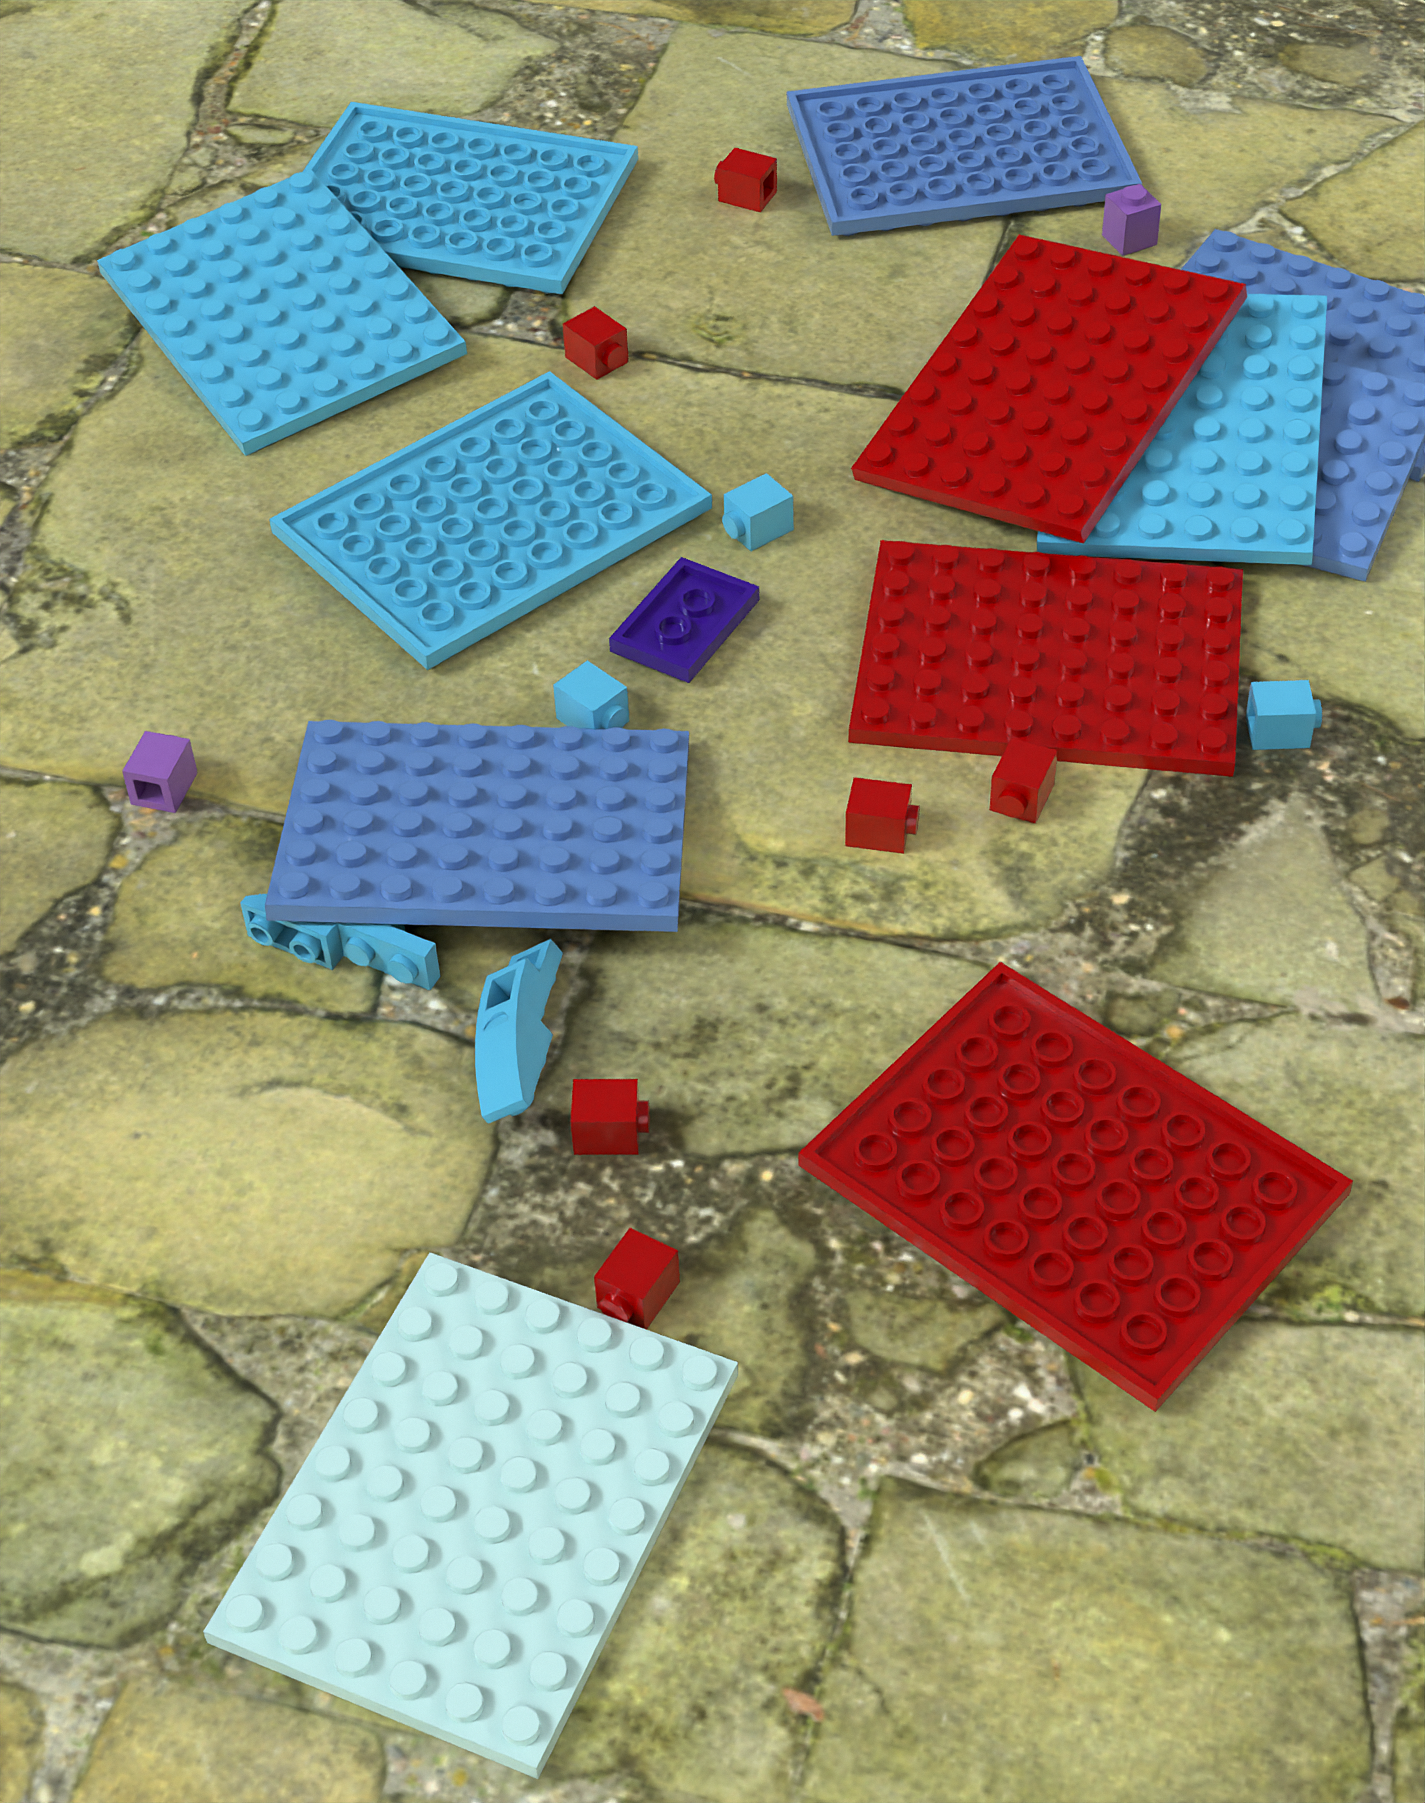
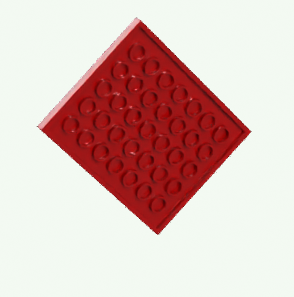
M1019 234L853 464L851 470L854 479L1084 544L1247 299L1246 284Z
M880 540L849 724L848 743L1002 756L1012 737L1058 750L1057 761L1233 777L1236 757L1243 569Z
M999 962L798 1153V1166L1154 1412L1161 1407L1349 1196L1353 1180L1002 962Z

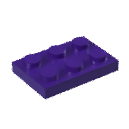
M681 557L609 638L610 652L690 683L760 600L759 586Z

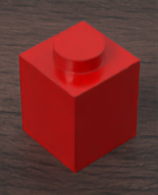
M734 147L729 155L718 163L715 170L714 181L715 184H718V201L761 212L777 193V158Z
M594 306L563 323L565 358L596 380L629 362L627 328Z
M1011 737L992 775L989 810L1036 824L1055 785L1058 750Z
M853 777L846 809L845 846L904 854L907 835H916L919 824L920 805H911L912 784Z
M573 1079L570 1123L574 1155L639 1154V1133H649L650 1106L649 1100H639L638 1079Z
M629 1228L594 1276L597 1308L604 1315L647 1330L680 1283L678 1250L635 1229Z

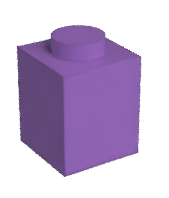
M1141 184L1127 186L1124 189L1106 194L1102 236L1122 256L1157 245L1161 203Z
M149 731L144 732L122 770L131 805L176 813L198 773L190 739Z

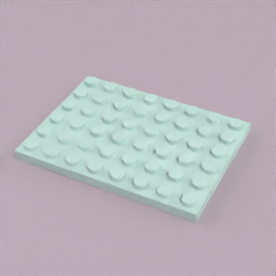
M429 1252L204 1629L203 1633L207 1643L538 1779L738 1376V1362Z

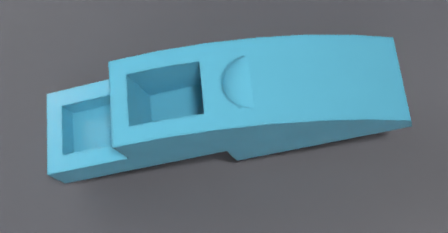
M267 894L245 896L240 902L249 937L261 945H271L294 954L303 962H314L333 970L344 956L359 966L372 967L392 975L402 983H412L427 990H431L441 977L436 944L406 932L404 924L267 921L265 911Z
M551 939L512 956L507 967L486 977L477 1015L475 1069L481 1115L488 1124L508 1115L516 1116L521 1114L534 1100L536 1085L541 1070L546 1063V1055L553 1034L542 1023L541 1019L545 1014L544 1008L550 990L556 981V973L563 952Z

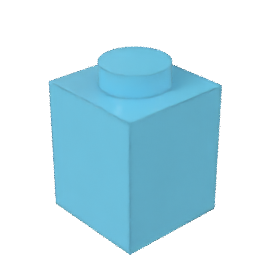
M767 473L725 493L722 522L727 534L731 538L737 539L750 551H753L793 531V495Z
M588 660L553 684L556 719L565 725L595 730L613 727L623 728L629 722L627 687Z
M1309 680L1251 682L1246 721L1252 750L1310 748L1314 728L1321 727L1322 707L1320 700L1313 699Z

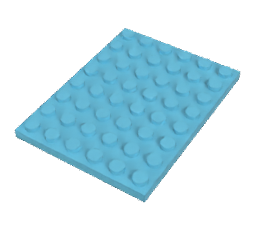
M350 102L303 171L311 169L399 268L462 277L471 281L480 280L503 284L507 287L539 290L544 293L563 294L638 161V146Z
M311 169L295 173L285 180L261 188L250 195L226 203L206 214L191 218L178 226L154 234L143 241L124 249L116 250L112 254L97 260L103 277L245 456L467 354L465 340Z
M1247 294V299L1084 544L1038 531L1037 552L1094 557L1312 565L1327 296Z
M549 371L270 518L269 521L271 531L277 538L423 667L429 670L712 509V494Z

